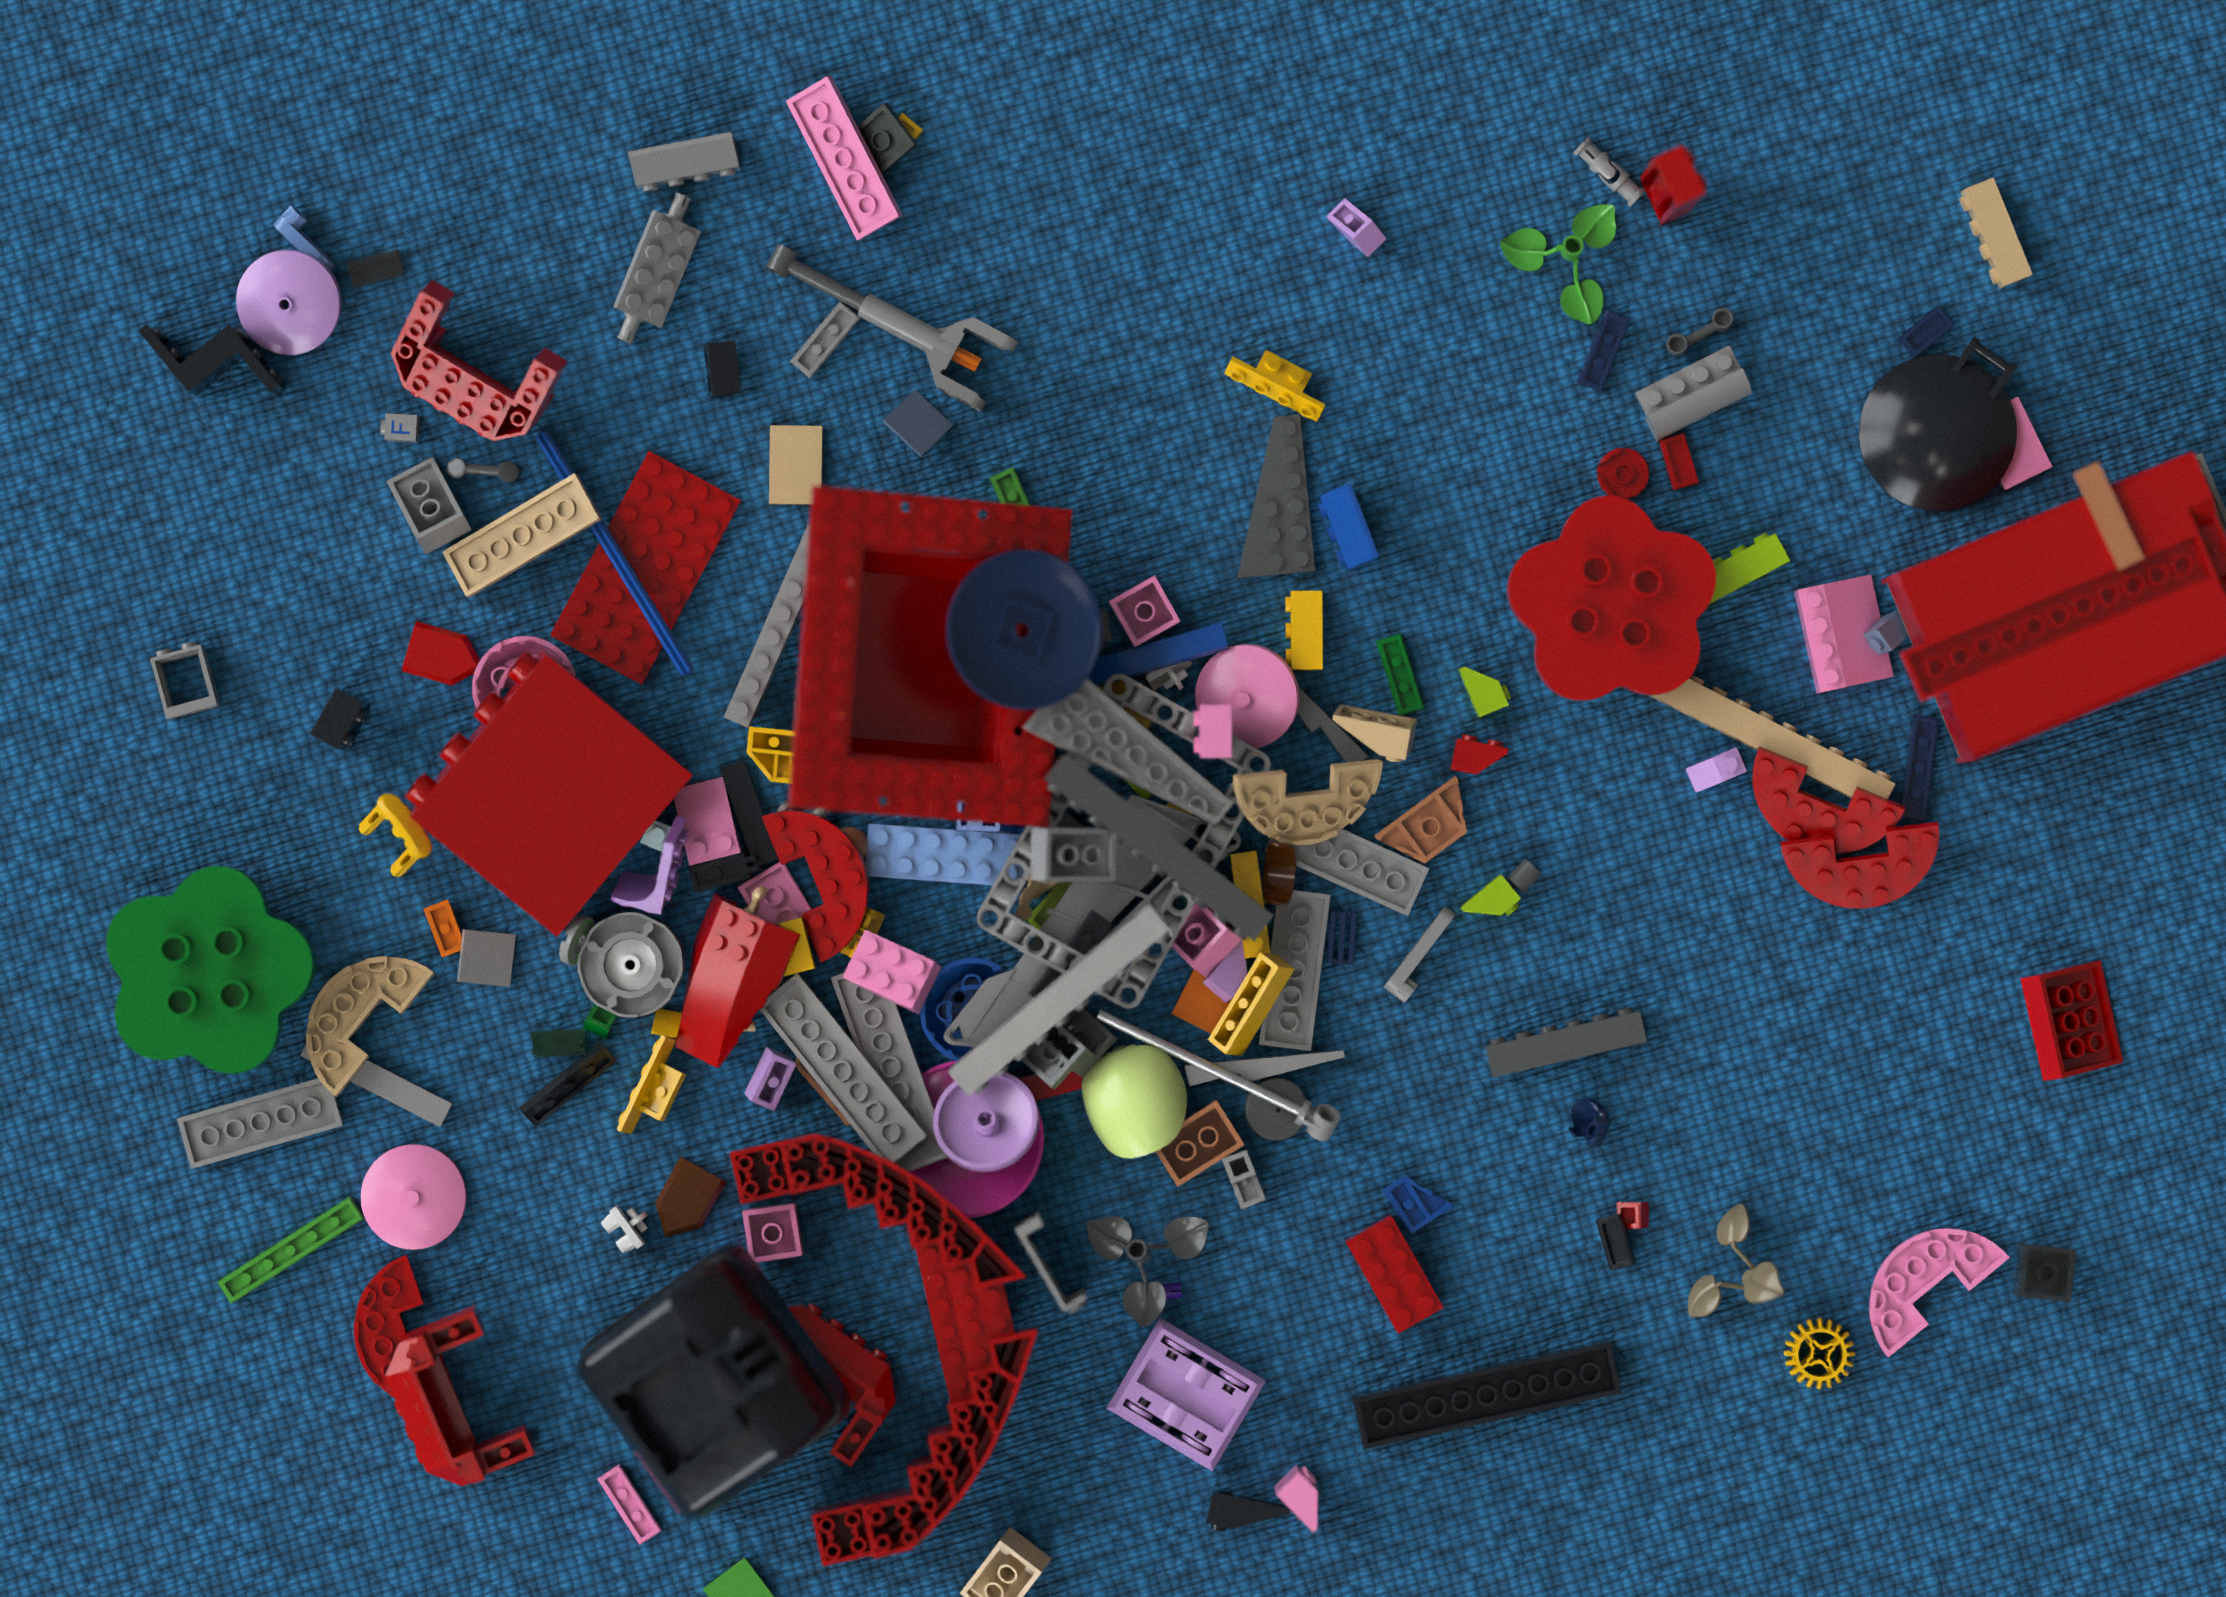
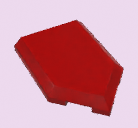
M416 621L402 671L453 686L474 674L480 659L468 636Z

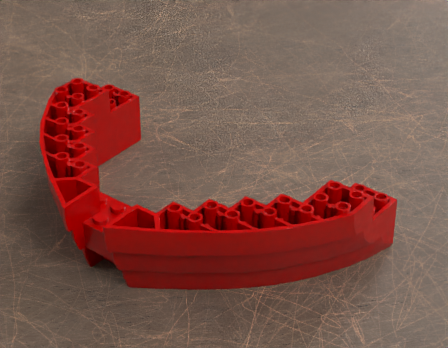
M810 1134L733 1150L729 1154L741 1204L843 1183L848 1208L875 1203L880 1229L907 1223L912 1249H916L949 1395L948 1409L952 1423L930 1428L928 1441L932 1455L910 1460L907 1469L911 1486L814 1508L811 1517L823 1566L867 1556L877 1558L911 1550L932 1532L965 1495L989 1458L1017 1396L1038 1330L1037 1328L1014 1329L1004 1282L1025 1278V1274L978 1225L928 1183L883 1157L847 1142L819 1134Z

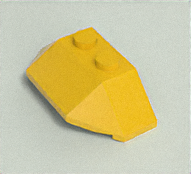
M749 726L746 753L771 782L790 784L794 731Z

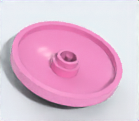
M1238 644L1217 653L1205 664L1196 683L1195 702L1197 710L1198 705H1231L1232 735L1254 748L1269 745L1284 735L1294 722L1299 708V687L1292 669L1281 656L1260 645Z
M421 1144L399 1146L381 1155L366 1173L361 1189V1206L368 1225L382 1240L403 1249L428 1248L446 1239L459 1225L467 1202L465 1181L457 1165L440 1150Z

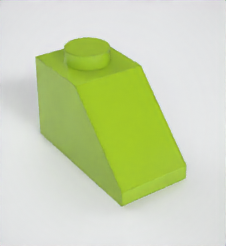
M1467 667L1458 669L1478 718L1509 705L1507 700L1511 699L1505 684L1501 686L1498 680Z
M1500 874L1459 908L1462 912L1502 915L1505 913L1509 916L1520 907L1517 902L1521 898Z

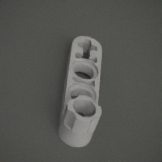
M1446 906L1440 911L1384 985L1386 990L1403 1003L1406 1002L1418 986L1415 981L1409 978V975L1456 915Z

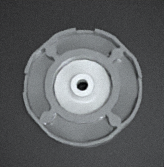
M625 912L603 919L590 930L578 954L577 969L584 991L595 1005L619 1017H640L656 1012L672 1000L684 976L685 958L679 939L668 925L644 913ZM630 960L635 962L634 969L628 968L627 964Z

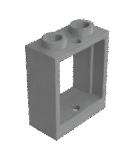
M196 641L182 644V650L172 652L171 648L157 651L156 657L150 658L166 719L172 720L221 706L205 645H197ZM198 654L209 696L174 706L162 664Z

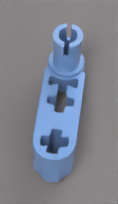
M290 205L273 225L299 251L316 257L332 271L336 264L300 230L308 222L307 218L293 205Z

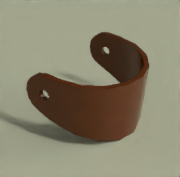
M1269 842L1264 862L1263 901L1268 904L1288 905L1293 894L1296 875L1295 846L1293 844Z

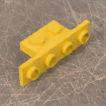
M1265 350L1256 368L1232 356L1224 373L1234 381L1241 382L1254 389L1257 393L1264 394L1279 404L1287 406L1302 416L1316 422L1326 405L1303 393L1312 373L1268 350Z
M661 1035L660 1039L655 1042L652 1049L653 1054L641 1071L642 1077L630 1094V1102L626 1110L621 1113L616 1130L632 1134L642 1112L659 1121H665L686 1077V1074L665 1064L676 1039Z

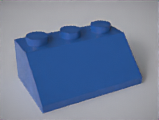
M1351 483L1319 497L1321 502L1317 503V507L1321 517H1327L1330 527L1326 528L1331 542L1336 541L1340 551L1336 552V556L1340 566H1346L1348 571L1377 560L1379 557Z

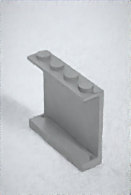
M1037 1211L1017 1223L1015 1231L1063 1312L1070 1310L1073 1313L1085 1306L1087 1290L1083 1287L1066 1298L1029 1233L1044 1224L1045 1219L1041 1212Z

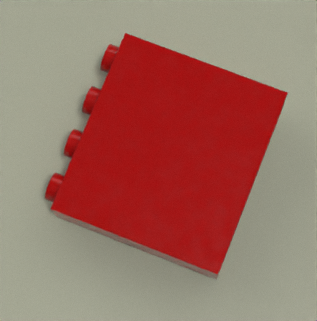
M545 650L537 658L528 651H525L507 673V676L516 682L503 698L492 691L473 713V716L481 722V725L469 739L460 732H457L439 754V757L448 764L435 779H432L424 772L407 791L405 798L413 803L409 815L411 819L558 937L693 775L687 767Z

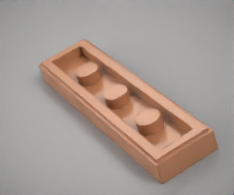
M2099 462L2073 473L2117 569H2123L2144 559Z

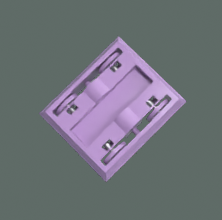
M1159 1318L1109 1402L1107 1409L1213 1471L1266 1380L1162 1318ZM1161 1339H1162L1164 1342H1166L1167 1344H1169L1170 1346H1172V1348H1170L1169 1346H1167V1345H1165L1164 1343L1160 1342ZM1179 1350L1180 1352L1188 1356L1191 1354V1351H1193L1198 1355L1202 1356L1203 1360L1201 1363H1199L1194 1359H1189L1177 1351ZM1209 1361L1222 1368L1219 1374L1229 1380L1228 1382L1206 1367ZM1234 1384L1238 1385L1239 1387H1241V1388H1243V1389H1246L1247 1386L1249 1385V1388H1248V1390H1247L1246 1392H1244L1243 1390H1241V1389H1239L1238 1387L1234 1386ZM1154 1415L1165 1421L1163 1427L1151 1421ZM1171 1426L1184 1432L1181 1438L1168 1431Z

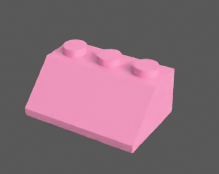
M1295 1465L1274 1486L1275 1492L1314 1533L1317 1530L1318 1491L1315 1485L1317 1481L1315 1476L1305 1466L1300 1469Z

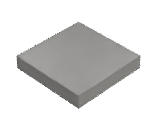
M463 929L457 981L510 987L516 935Z

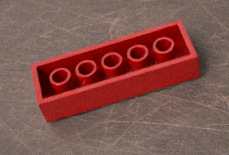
M1683 145L1653 158L1639 178L1643 188L1646 189L1645 192L1661 225L1689 213L1705 194L1704 189L1707 188L1702 174H1696L1693 167L1695 159L1690 149L1685 150Z

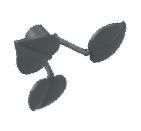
M1111 1216L1087 1222L1089 1241L1099 1256L1110 1261L1118 1260L1123 1255L1124 1249H1126L1127 1255L1137 1263L1143 1283L1134 1282L1126 1288L1123 1294V1305L1126 1312L1141 1327L1151 1324L1160 1316L1167 1300L1166 1291L1161 1283H1148L1143 1264L1150 1259L1151 1250L1169 1249L1172 1247L1174 1255L1178 1258L1192 1259L1202 1252L1209 1230L1208 1221L1202 1218L1181 1217L1171 1221L1164 1229L1163 1234L1169 1242L1168 1244L1149 1243L1147 1245L1140 1239L1132 1240L1133 1232L1131 1226L1123 1218Z

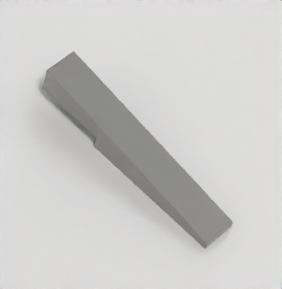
M1343 1050L1211 1063L1234 1074L1240 1073L1241 1077L1246 1080L1254 1081L1345 1057ZM1191 1064L1184 1065L1189 1086L1219 1079Z

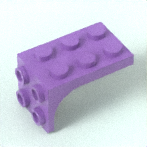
M676 816L664 841L658 873L639 875L627 871L623 872L612 893L611 900L621 906H631L642 909L647 913L661 915L666 902L671 901L674 888H677L680 873H677L678 866L681 867L684 858V851H681L682 845H685L689 830L685 829L686 818Z

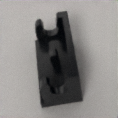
M735 341L706 343L703 349L709 398L733 396L741 393Z

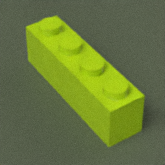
M1765 532L1754 538L1755 544L1747 549L1743 544L1730 551L1732 557L1724 561L1721 557L1713 560L1716 571V587L1709 604L1790 561L1776 533L1769 536Z

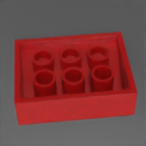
M2101 960L2020 978L2043 1081L2062 1079L2123 1063Z

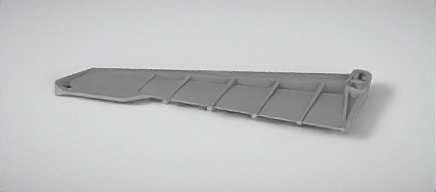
M1133 794L1127 800V803L1182 845L1189 838H1192L1197 843L1200 839L1196 834L1197 827L1201 824L1208 827L1210 823L1204 819ZM1236 831L1231 840H1234L1233 844L1227 845L1217 864L1231 852L1238 849L1241 839ZM1116 842V881L1072 882L1054 910L1048 908L1046 911L1050 916L1040 931L1066 944L1092 909L1111 923L1135 896L1144 898L1104 937L1105 939L1148 902L1152 901L1160 911L1173 887L1170 884L1173 879L1167 875L1148 895L1141 893L1142 888L1157 873L1150 868L1152 865L1150 861L1146 858L1140 861L1129 852L1132 847L1125 842L1122 845ZM1203 849L1198 854V857L1206 864L1212 861V853L1208 849ZM1177 895L1173 899L1172 903H1174L1182 895ZM1036 936L1029 945L1030 949L1033 951L1041 950L1044 945L1043 939ZM1023 952V956L1014 969L987 978L944 1032L945 1041L951 1045L975 1047L1034 998L1028 992L1047 969L1048 965ZM958 1026L960 1027L963 1039H957L952 1036Z

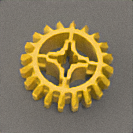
M1817 1318L1816 1326L1813 1325L1811 1319H1807L1806 1324L1808 1328L1805 1329L1799 1323L1797 1328L1801 1333L1798 1335L1791 1331L1789 1334L1795 1338L1794 1342L1785 1341L1786 1345L1792 1347V1350L1783 1351L1785 1356H1792V1359L1785 1361V1365L1795 1366L1789 1371L1790 1375L1793 1376L1800 1373L1797 1377V1382L1801 1383L1807 1378V1387L1811 1388L1813 1382L1816 1381V1388L1822 1389V1381H1825L1826 1386L1831 1388L1832 1378L1837 1383L1842 1382L1838 1376L1840 1372L1845 1376L1849 1375V1372L1843 1368L1845 1365L1849 1367L1854 1365L1853 1362L1847 1360V1357L1855 1356L1854 1351H1847V1348L1852 1347L1854 1343L1853 1341L1844 1342L1849 1336L1847 1331L1840 1335L1838 1334L1842 1329L1840 1324L1831 1329L1833 1321L1830 1319L1826 1321L1825 1326H1823L1822 1318ZM1825 1332L1831 1334L1834 1338L1824 1343H1817L1811 1334ZM1803 1340H1805L1809 1351L1803 1358L1804 1360L1800 1362L1799 1348ZM1839 1345V1360L1836 1366L1833 1367L1830 1361V1354ZM1814 1346L1821 1350L1825 1349V1353H1823L1825 1356L1823 1358L1826 1363L1818 1357H1813V1354H1816L1814 1353ZM1814 1364H1821L1827 1373L1815 1375L1806 1372L1804 1369Z

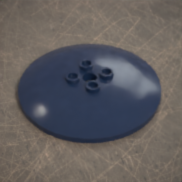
M1008 551L990 557L977 565L958 586L947 615V643L951 658L960 676L982 698L1009 709L1034 710L1045 708L1073 694L1092 672L1102 643L1101 612L1089 584L1067 562L1041 551ZM1020 622L1024 623L1028 630L1023 638L1018 637L1015 633V627Z

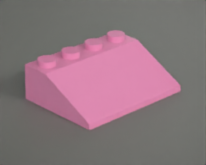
M1871 575L1794 591L1816 694L1894 677L1889 653L1886 652L1878 655L1869 646L1867 639L1863 635L1881 618Z

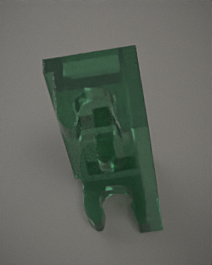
M586 1029L531 1031V1040L533 1041L532 1055L534 1057L584 1055L587 1052Z

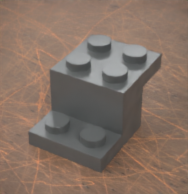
M1084 1007L1079 1011L1074 1009L1069 1014V1019L1057 1028L1055 1025L1047 1031L1049 1035L1038 1045L1033 1042L1028 1046L1029 1052L1021 1058L1027 1066L1054 1090L1072 1070L1083 1078L1117 1040Z

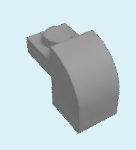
M1247 1150L1222 1159L1241 1210L1266 1200Z

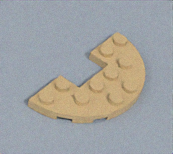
M1379 759L1330 764L1329 789L1286 794V773L1283 770L1233 775L1235 795L1241 811L1247 820L1264 835L1285 844H1315L1338 835L1339 830L1349 823L1352 825L1366 810L1364 806L1371 795L1376 793L1381 778L1383 762Z
M373 957L352 966H347L333 976L321 989L309 1013L306 1046L315 1074L327 1090L336 1098L369 1058L368 1054L349 1041L381 1000H384L403 1015L435 973L405 958Z

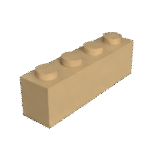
M1994 177L1962 190V197H1959L1963 210L1965 212L1968 211L1972 219L1969 225L1973 235H1978L1982 245L1979 246L1982 258L1984 260L1988 259L1991 267L1989 275L1993 284H1998L1999 289L2033 275Z

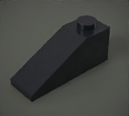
M1212 1490L1206 1523L1211 1524V1529L1226 1531V1527L1233 1529L1287 1515L1290 1513V1508L1287 1505Z

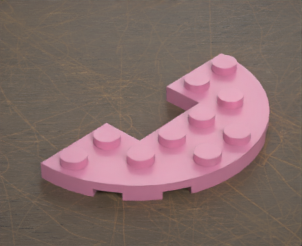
M1955 1228L1925 1231L1912 1236L1898 1245L1886 1257L1878 1269L1869 1298L1872 1330L1885 1355L1890 1357L1929 1325L1913 1306V1303L1950 1272L1953 1271L1966 1289L1970 1291L2010 1257L1989 1239L1970 1231Z

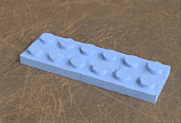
M869 824L866 868L868 876L993 885L1021 835ZM1013 864L1009 867L1008 874L1012 879H1019L1023 875V868L1019 864Z

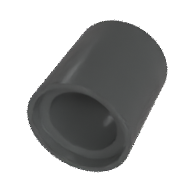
M1524 859L1507 879L1522 893H1525L1542 874L1529 861Z

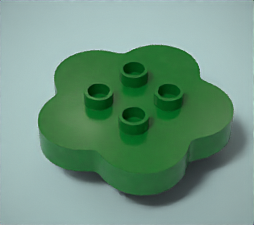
M213 866L198 870L188 876L171 896H148L128 903L114 916L106 938L109 960L122 981L115 1005V1022L118 1032L126 1045L137 1054L155 1060H168L191 1055L204 1066L222 1073L233 1074L250 1071L265 1063L272 1056L281 1038L283 1013L305 996L316 974V954L306 934L294 924L273 916L260 885L250 875L233 867Z

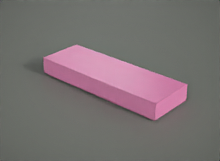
M621 1464L597 1478L639 1545L662 1531L659 1523Z

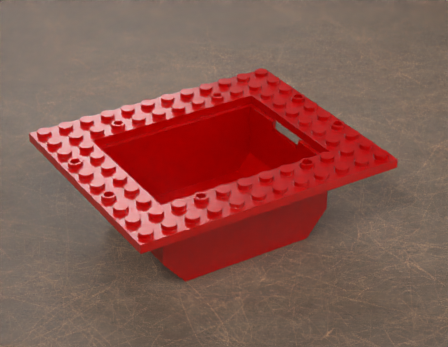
M812 486L788 807L1049 827L1051 791L1046 788L1049 783L1044 780V777L1054 765L1055 745L1023 728L1037 709L1016 710L1001 707L989 702L973 691L960 676L953 663L947 643L946 625L949 607L958 586L971 570L986 559L1008 551L1035 550L1051 554L1069 563L1071 509ZM903 502L909 506L907 512H903L901 509ZM981 509L986 513L984 519H980L978 516ZM1018 623L1015 627L1016 635L1020 638L1026 636L1027 626L1024 623ZM1016 726L1020 727L1021 734L1019 736H1016L1014 734V728ZM881 796H885L887 799L884 806L879 803ZM959 802L964 804V809L961 812L957 810Z

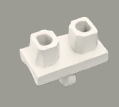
M1186 661L1146 673L1147 676L1145 678L1154 691L1162 685L1166 690L1176 685L1180 691L1184 688L1180 681L1188 676L1185 670L1193 664L1191 661Z
M617 1205L610 1210V1214L606 1216L601 1224L609 1234L619 1226L623 1229L626 1235L615 1243L622 1253H626L635 1247L638 1249L645 1244L634 1228V1225L637 1226L641 1233L645 1231L647 1227L642 1219L648 1215L644 1211L638 1216L632 1207L627 1211V1214L632 1219V1221H629Z

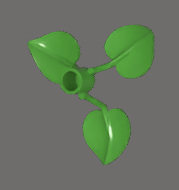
M1596 205L1579 212L1575 216L1571 227L1575 235L1566 237L1562 245L1558 244L1548 251H1544L1546 248L1544 235L1533 228L1517 230L1501 240L1500 246L1506 259L1514 267L1522 271L1530 272L1540 269L1543 265V256H1549L1558 251L1561 252L1564 259L1573 261L1575 285H1569L1562 291L1560 297L1561 307L1569 317L1589 325L1596 322L1603 307V293L1600 286L1594 280L1587 279L1579 283L1578 258L1583 251L1584 241L1589 247L1594 249L1606 247L1612 242L1616 232L1614 205Z

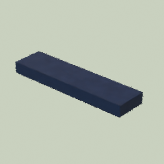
M1912 714L1900 804L1905 806V811L1901 819L1923 822L1926 820L1939 718Z

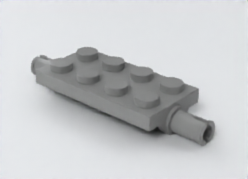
M675 193V198L668 214L664 215L652 210L613 307L624 312V316H626L620 333L617 336L618 339L633 344L639 325L644 321L662 328L700 235V230L684 224L683 217L691 202V198L685 197L682 194Z

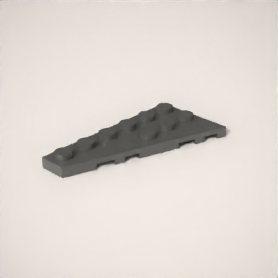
M1300 415L1273 418L1237 579L1315 571Z

